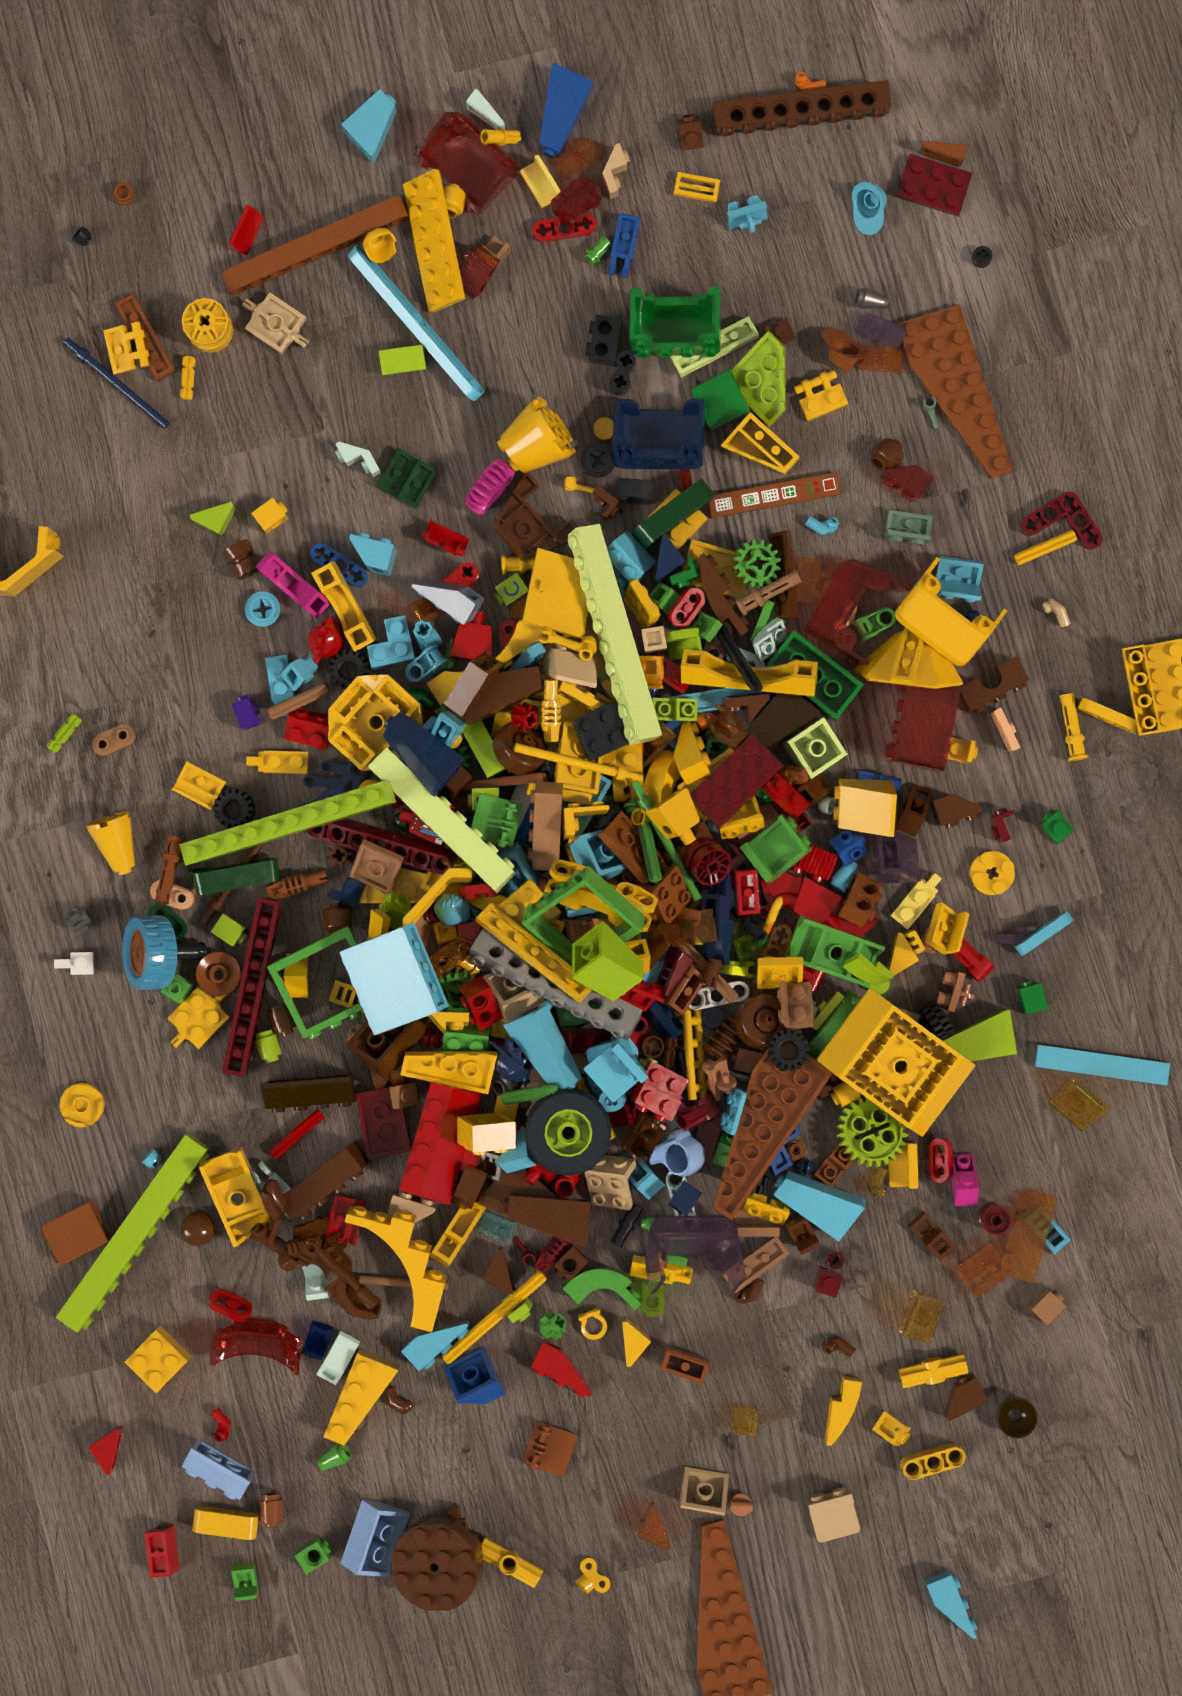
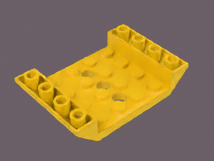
M1182 638L1121 649L1138 735L1142 736L1181 729Z

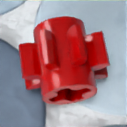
M526 702L523 703V706L517 704L511 712V724L517 726L523 732L526 727L533 729L532 727L536 725L538 720L536 714L538 710L532 708V705Z

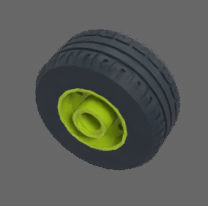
M577 1088L561 1089L556 1091L555 1094L551 1093L549 1096H544L545 1098L537 1100L526 1120L525 1137L529 1151L538 1164L552 1173L565 1176L582 1174V1172H587L592 1167H595L603 1159L611 1141V1124L603 1105L593 1095ZM565 1127H572L574 1132L570 1136H565L562 1130Z

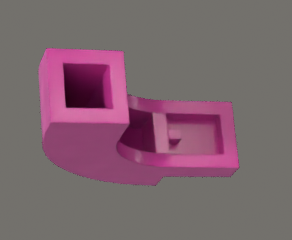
M270 550L257 564L256 568L316 619L329 606L330 601L306 582Z

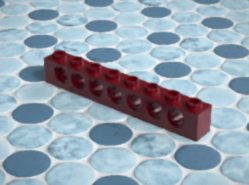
M265 898L257 899L222 1069L224 1074L246 1077L248 1075L269 973L267 966L271 963L283 902Z

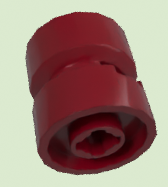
M987 1203L978 1212V1222L988 1233L1001 1235L1009 1230L1011 1217L1009 1212L996 1203Z

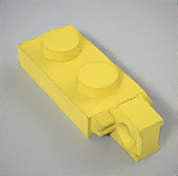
M933 873L927 881L922 878L920 882L914 885L890 916L908 930L936 896L935 894L938 890L935 887L942 878L936 873Z

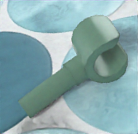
M932 396L931 401L933 405L928 406L924 399L922 407L929 413L933 428L936 429L939 428L934 410L936 398Z

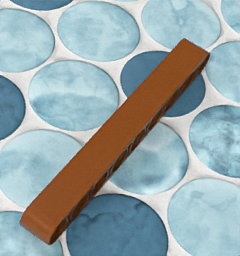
M395 196L223 271L221 275L229 294L237 295L365 239L368 232L375 228L389 229L408 220L409 215L401 197Z

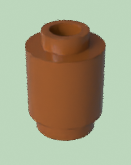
M280 1493L262 1494L260 1517L261 1523H265V1527L279 1526V1522L283 1521Z

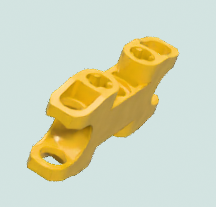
M554 860L549 874L554 879H549L544 893H550L552 891L551 887H556L561 881H567L577 870L581 871L586 866L565 860ZM556 868H565L567 870V874L558 872ZM621 882L617 886L608 883L645 916L646 924H644L642 932H647L652 921L648 913L654 912L658 902L657 897L643 888L628 882ZM585 885L559 902L561 905L575 910H580L586 906L608 915L609 921L616 926L625 921ZM648 899L652 904L645 905L639 901Z

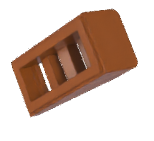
M923 141L919 152L920 154L961 167L969 145Z

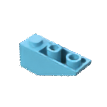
M465 1320L435 1328L432 1332H420L402 1348L401 1352L418 1371L423 1367L427 1370L435 1363L434 1357L440 1352L442 1355L445 1354L452 1347L451 1342L456 1337L461 1339L469 1331L467 1327L470 1322Z
M948 1569L925 1578L924 1581L934 1605L970 1637L976 1639L974 1631L978 1628L973 1616L968 1617L966 1610L969 1609L965 1596L960 1597L957 1589L961 1588L957 1576H952Z

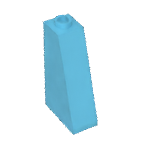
M547 1005L519 1016L503 1025L547 1084L555 1083L558 1085L559 1090L576 1087L575 1083L581 1080L582 1076Z
M790 1171L784 1177L780 1175L773 1185L775 1187L773 1195L837 1241L841 1240L865 1209L866 1200L862 1197Z

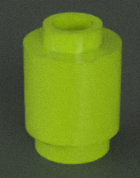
M272 1029L255 1034L256 1040L254 1041L260 1060H265L266 1064L279 1060L278 1055H281L282 1052L277 1036L273 1034Z

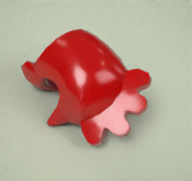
M331 615L323 619L320 624L314 626L308 634V646L314 654V664H318L321 658L335 656L343 647L345 639L342 624L338 620H333Z

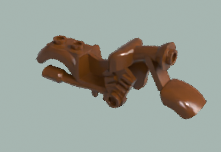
M266 1180L262 1188V1204L269 1217L275 1221V1224L271 1231L267 1221L262 1224L260 1222L257 1223L250 1230L251 1235L249 1239L261 1242L279 1254V1266L284 1271H293L304 1266L308 1267L310 1263L320 1267L326 1277L323 1289L325 1291L328 1290L330 1296L338 1301L346 1313L350 1314L353 1318L378 1319L382 1309L381 1299L375 1296L364 1284H360L351 1274V1258L343 1251L348 1242L346 1240L343 1243L336 1241V1238L340 1235L339 1232L323 1236L330 1227L327 1217L318 1216L305 1224H296L293 1229L294 1239L288 1240V1242L277 1236L285 1214L282 1210L286 1199L281 1193L277 1180Z

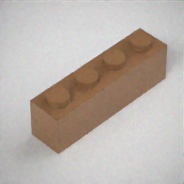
M536 781L535 790H531L530 803H534V809H530L529 823H534L533 829L529 828V842H533V848L528 849V861H532V870L550 871L553 861L560 860L563 783Z

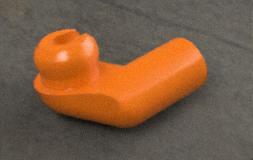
M799 72L795 76V85L802 91L826 88L825 79L812 82L807 78L805 72Z

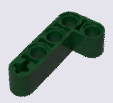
M701 478L640 523L632 532L633 537L647 551L660 541L662 535H666L715 497V494Z
M277 858L256 860L212 869L197 868L188 871L191 890L195 895H207L280 881L281 879Z

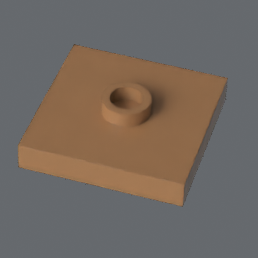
M363 839L349 877L390 894L404 857Z

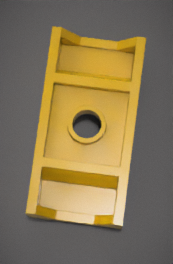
M242 1146L200 1163V1172L233 1247L239 1246L251 1235L250 1230L259 1222L262 1224L267 1221L269 1230L272 1231L275 1222L264 1209L261 1193L252 1175L250 1164ZM235 1193H240L243 1195L244 1200L241 1203H234L231 1196Z

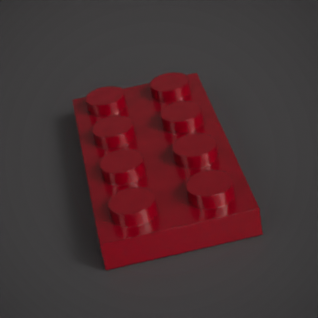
M751 734L690 796L693 803L720 829L784 765Z

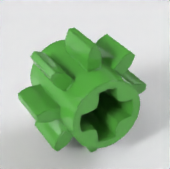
M550 1311L539 1320L541 1322L540 1332L546 1339L552 1336V1339L555 1341L567 1332L565 1329L566 1320L560 1313L554 1315L553 1311Z

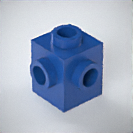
M846 829L829 840L833 851L839 856V860L845 867L868 853L864 846L867 842L861 832L856 833L853 830Z

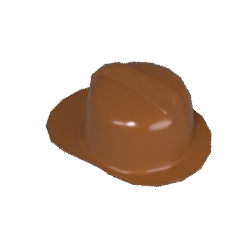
M833 327L823 329L821 334L829 346V360L844 372H850L858 359H863L866 356L865 351L845 332Z

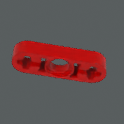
M588 213L541 220L534 224L533 236L540 243L589 236L596 229V220ZM583 220L592 223L589 225V229H585L584 226H578L577 232H574L573 221H576V225H582ZM564 222L568 223L571 227L570 231L566 234L560 233L558 230V226ZM555 224L556 235H552V231H547L544 237L537 233L540 231V227H544L545 230H551V225Z

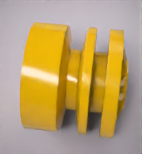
M208 298L197 299L190 303L183 312V331L199 350L208 353L218 352L231 341L234 330L232 320L223 306L217 301ZM206 320L207 322L209 321L210 324L207 326L205 324L203 325L202 322Z

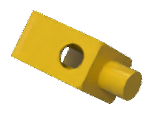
M687 788L672 793L646 811L648 817L666 839L669 840L679 836L684 846L696 840L690 828L699 823L700 819Z

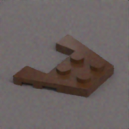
M528 472L523 474L492 528L521 561L534 557L537 548L550 551L568 544V534L578 527L571 519L555 533L530 507L525 499L534 493L540 485Z

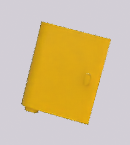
M537 548L522 622L540 628L543 626L550 627L552 631L561 633L562 637L580 643L581 639L585 636L589 611L586 605L585 592L580 585V575L574 565V558Z

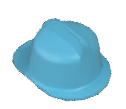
M865 181L860 182L852 191L854 222L860 232L866 235H873L883 225L887 197L878 184Z

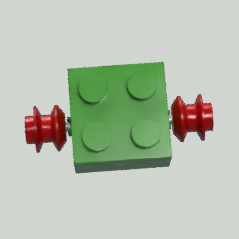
M468 1023V1026H464L463 1030H450V1026H446L443 1038L439 1028L436 1032H431L429 1028L422 1036V1044L426 1045V1049L429 1045L435 1047V1050H438L442 1042V1051H496L489 1044L491 1026L482 1031L475 1024L471 1026L470 1023ZM499 1037L493 1038V1042L497 1046L502 1045L504 1040H499Z

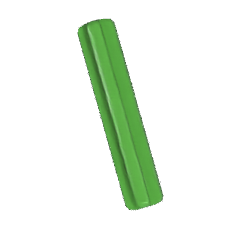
M643 823L642 826H638V832L648 879L650 882L658 883V881L662 880L652 828L650 824Z
M555 1083L508 1091L501 1095V1099L504 1105L545 1098L544 1096H549L551 1093L555 1094L559 1089Z

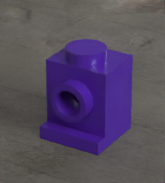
M249 695L237 698V702L232 704L242 730L265 723L263 718H258L257 715L260 714L259 707L256 701L252 702Z

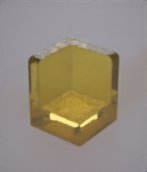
M735 1407L732 1426L734 1434L756 1437L759 1416L757 1409Z

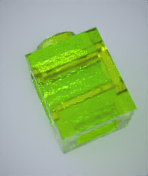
M642 1283L641 1313H645V1316L658 1317L659 1314H664L665 1286L663 1283ZM650 1295H655L659 1298L658 1303L654 1306L646 1302Z

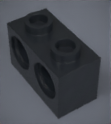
M596 315L595 321H590L589 334L593 335L591 343L587 342L585 353L586 356H589V363L615 367L622 318ZM607 325L611 328V331L608 334H602L599 328ZM598 347H605L608 352L600 356L595 350Z

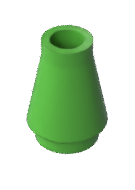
M336 1443L321 1458L317 1459L319 1468L325 1471L329 1468L348 1463V1460L352 1458V1454L347 1444L341 1445Z

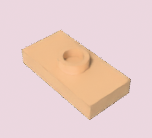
M1002 708L991 712L990 715L1008 752L1021 748L1014 735L1016 729L1011 721H1007Z

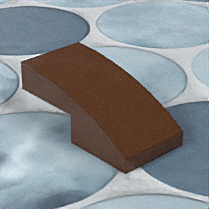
M922 1211L907 1225L939 1261L956 1247L925 1211Z

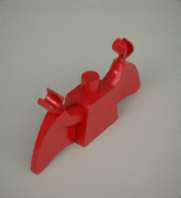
M784 872L772 883H766L761 876L762 892L768 905L760 906V910H763L765 914L760 920L767 918L774 901L778 897H782V906L791 907L794 913L859 937L867 933L878 922V916L874 915L871 922L866 921L861 928L839 917L838 915L844 902L841 900L842 897L806 877L802 879L801 877ZM833 948L832 950H836L838 952L839 957L841 954V948Z

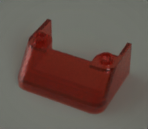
M847 559L839 566L807 623V632L812 638L855 664L868 665L869 660L852 651L856 643V634L851 628L846 626L849 618L866 588L880 592L889 586L897 592H909L911 587L884 570L856 559Z

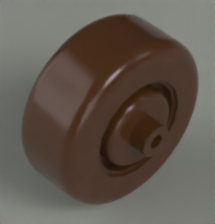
M511 722L507 723L493 739L494 754L499 763L508 771L517 775L532 774L543 764L545 759L514 752V746L516 743L547 750L545 741L534 728L529 729L526 727L523 732L517 726L512 725Z
M759 994L747 998L740 1004L735 1014V1028L745 1044L756 1049H765L769 1047V1043L775 1034L781 1030H787L784 1024L779 1021L778 1011L781 1010V1002H779L778 998L768 994Z

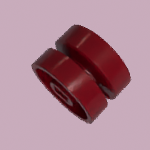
M700 837L690 843L685 849L682 858L686 870L705 886H712L721 882L728 875L732 864L730 855L716 841L709 837Z

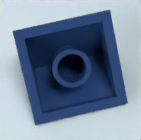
M662 535L654 585L664 582L682 569L685 564L684 558L667 535Z

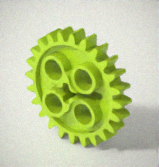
M865 1096L864 1102L861 1098L856 1100V1104L850 1102L848 1104L850 1109L844 1108L842 1110L846 1116L838 1117L843 1123L836 1126L837 1129L842 1130V1133L836 1135L838 1138H843L839 1146L847 1147L843 1153H852L850 1160L858 1158V1165H862L866 1161V1167L868 1168L872 1166V1163H874L876 1168L880 1167L881 1162L887 1165L889 1164L888 1158L892 1161L896 1160L894 1153L902 1154L899 1146H906L902 1138L908 1137V1134L903 1133V1129L908 1127ZM875 1111L882 1115L881 1122L875 1121L873 1117ZM855 1119L862 1123L861 1131L854 1128ZM887 1122L890 1124V1126L887 1128L879 1130L861 1139H855L856 1135L864 1133L872 1128L878 1127ZM884 1131L888 1132L891 1136L889 1143H886L882 1138ZM864 1140L869 1141L871 1144L869 1152L864 1150L862 1146Z

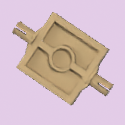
M269 292L264 301L258 304V306L248 298L243 302L242 306L252 312L251 320L245 327V330L280 354H283L293 341L303 348L308 345L309 340L299 334L300 328L307 319L306 316Z

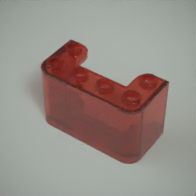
M899 684L898 692H901L902 699H898L896 711L899 712L898 721L894 720L892 726V733L895 736L892 742L887 743L884 756L888 757V763L940 773L944 771L947 762L961 685L933 689Z

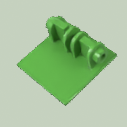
M480 793L472 827L474 826L483 835L481 837L482 840L497 843L500 847H513L524 804Z

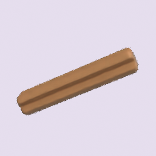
M319 684L268 708L267 714L270 719L281 717L327 695L328 689L325 684Z

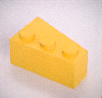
M751 412L721 445L724 449L785 475L800 459L799 455Z

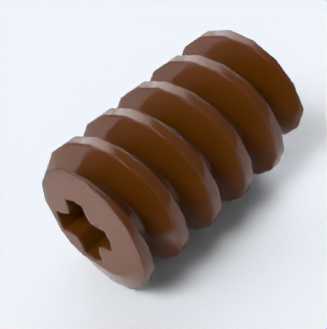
M727 1015L728 1024L720 1023L723 1030H714L717 1037L708 1036L711 1044L702 1043L705 1051L716 1061L719 1057L728 1058L725 1050L729 1052L734 1051L731 1043L739 1045L737 1040L739 1035L735 1028V1017Z

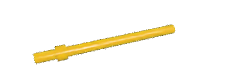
M516 743L514 746V752L613 776L616 780H629L633 782L638 780L640 783L643 780L642 774L627 771V768L619 766L614 768Z

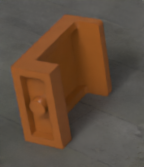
M93 1200L40 1226L42 1229L40 1232L45 1243H49L52 1249L50 1251L54 1262L59 1263L60 1266L108 1243L112 1238Z

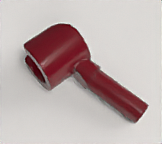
M518 1236L514 1237L513 1240L522 1253L524 1265L529 1266L525 1260L527 1256H532L536 1262L535 1254L524 1247Z

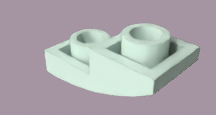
M776 617L755 637L753 646L759 662L764 661L777 652L776 646L788 638L783 619Z

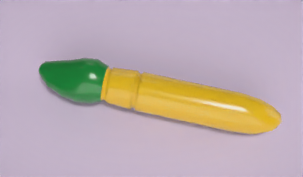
M778 897L771 907L763 926L767 935L763 941L758 942L759 947L763 946L769 938V933L782 907V897Z

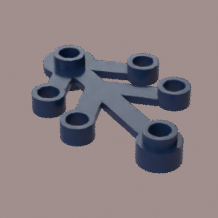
M325 760L320 764V769L323 773L330 774L332 771L346 774L340 779L320 778L308 774L303 778V784L308 788L315 786L329 787L311 802L314 803L345 793V786L351 781L352 790L358 789L361 780L367 777L369 770L356 774L354 772L356 765L351 761L349 764H338ZM325 763L331 765L329 771H324L323 765ZM308 777L314 779L312 785H307L306 779ZM303 803L299 807L307 805L309 803Z

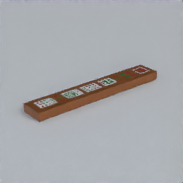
M834 472L717 494L708 504L711 519L837 496L841 495L838 473Z

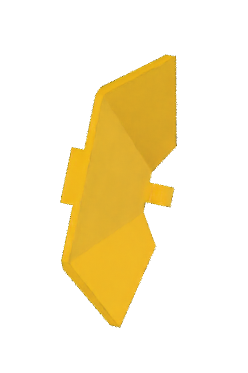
M906 627L903 631L895 633L854 668L855 673L869 681L933 689L963 685L952 662Z

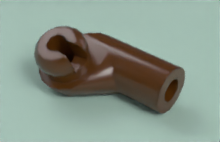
M840 1336L827 1338L822 1343V1350L826 1354L841 1350L845 1355L851 1357L856 1348Z

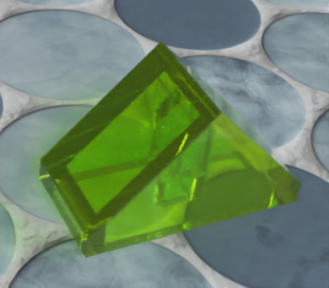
M750 933L733 939L731 942L739 962L770 948L768 941L759 947L758 942L753 939Z

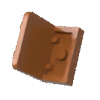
M675 865L671 866L663 875L662 880L658 881L655 886L636 884L654 894L658 899L654 912L648 913L652 918L651 924H670L691 900L679 867ZM648 899L639 901L645 905L652 904Z

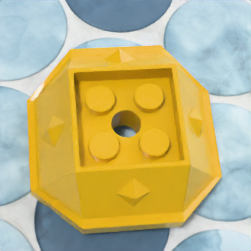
M389 674L357 676L328 709V741L361 771L370 770L368 766L386 748L391 752L393 751L392 747L382 737L386 730L384 724L390 716L395 717L402 711L419 725L423 726L422 704ZM375 716H379L382 719V726L379 729L375 728L372 723Z

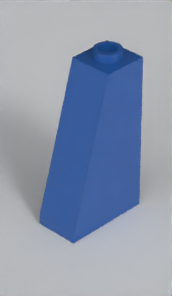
M553 63L551 68L539 145L540 150H542L545 156L560 159L591 95L593 81L556 63Z

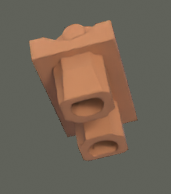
M944 972L941 983L952 986L950 994L938 992L936 1001L942 1007H945V1010L955 1012L959 996H961L959 1005L965 1006L967 998L974 1000L975 995L969 994L971 985L965 983L963 991H961L966 974L961 972Z
M720 1057L717 1061L708 1059L702 1064V1071L708 1075V1079L705 1082L706 1089L711 1091L713 1099L718 1102L723 1094L732 1092L737 1084L736 1079L729 1074L727 1061L723 1057Z

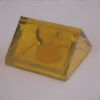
M1071 1076L1048 1102L1081 1131L1086 1129L1110 1108L1079 1080Z
M914 1289L898 1331L904 1337L930 1343L947 1302Z

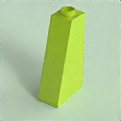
M465 715L463 717L458 716L464 723H466ZM482 720L473 725L466 724L463 734L487 778H495L508 771L497 760L493 751V740Z
M1008 1009L1000 1010L942 1040L970 1061L1017 1054L1011 1013Z

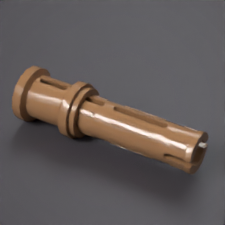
M794 570L761 589H752L751 593L741 598L737 597L735 600L745 616L751 609L757 606H764L766 600L802 583L797 571Z

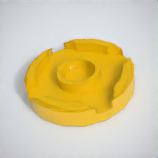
M78 1083L67 1088L62 1094L59 1104L60 1112L65 1121L75 1127L93 1125L102 1116L105 1106L102 1093L97 1087L89 1083Z

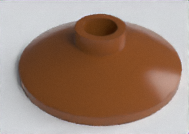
M213 952L206 955L199 962L196 969L198 985L204 992L212 996H224L231 993L238 986L241 977L238 962L231 955L224 952ZM215 972H222V978L216 979L214 977Z

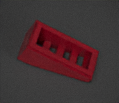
M674 947L670 948L656 982L662 989L661 993L666 997H669L693 962L686 954Z

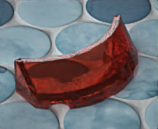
M249 1318L244 1322L233 1321V1325L224 1329L220 1327L214 1331L210 1348V1365H215L235 1356L259 1355L279 1361L288 1367L294 1375H299L303 1342L299 1337H295L289 1332L288 1327L273 1320Z

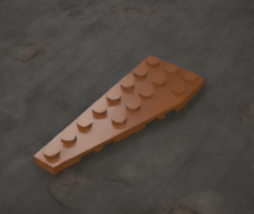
M784 1042L780 1046V1053L784 1058L791 1059L796 1056L797 1047L791 1042ZM767 1048L752 1070L736 1134L732 1139L713 1206L715 1210L731 1221L832 1075L829 1069L809 1055L800 1068L794 1071H783V1069H778L774 1063L772 1064Z
M724 1519L702 1524L696 1669L704 1696H765L772 1694L773 1691Z

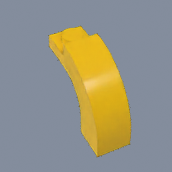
M663 750L655 758L648 770L644 792L646 795L649 794L653 802L651 803L652 806H655L671 795L677 780L681 777L674 759L675 751Z

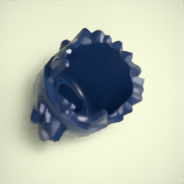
M505 1035L502 1045L497 1046L493 1041H490L489 1044L498 1051L494 1068L500 1074L499 1077L513 1082L522 1081L524 1087H527V1084L530 1083V1069L528 1068L530 1062L527 1061L526 1057H522V1049L517 1047L513 1039Z

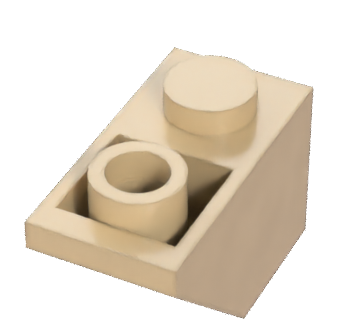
M399 1191V1194H393L387 1214L389 1217H393L395 1210L405 1209L417 1215L416 1223L433 1214L437 1206L432 1205V1200L422 1197L420 1200L411 1198L412 1194Z

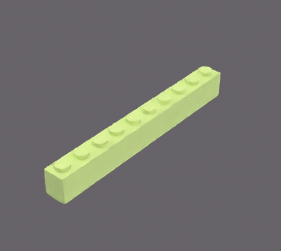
M600 524L577 527L568 534V545L572 549L574 565L580 575V585L585 592L587 609L592 616L593 630L597 633L599 650L604 657L605 670L612 684V694L616 698L618 714L623 721L624 735L630 746L653 741L662 736V732Z

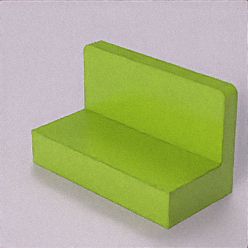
M699 628L681 629L665 633L669 659L671 661L682 659L684 649L702 651Z

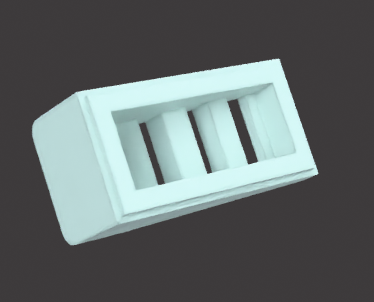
M475 89L466 101L467 110L495 130L498 128L505 129L504 121L480 91Z

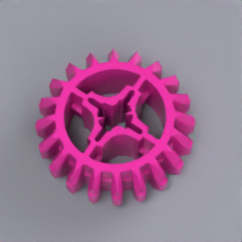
M500 458L492 462L482 472L465 499V503L470 510L481 515L493 506L513 479L515 471L510 464Z

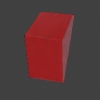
M123 1426L116 1427L88 1447L106 1475H110L114 1471Z

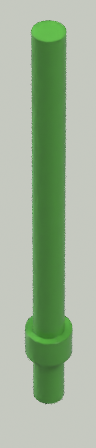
M638 780L631 783L630 785L639 799L637 802L640 808H643L646 812L653 807L649 794L646 795ZM649 818L671 861L675 866L679 867L691 898L694 902L701 899V895L671 840L666 839Z

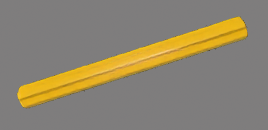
M541 1271L535 1273L442 1355L444 1361L447 1364H451L546 1281V1276Z

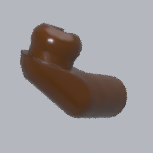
M756 1278L751 1287L741 1289L735 1293V1300L741 1304L755 1301L765 1281Z
M395 1386L385 1388L384 1391L389 1406L400 1414H407L408 1411L413 1409L411 1400L398 1398Z

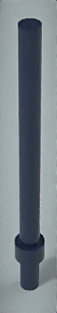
M69 337L63 342L68 349L76 354L75 357L79 361L88 364L162 428L166 429L170 422L90 356L91 353L86 348H81Z

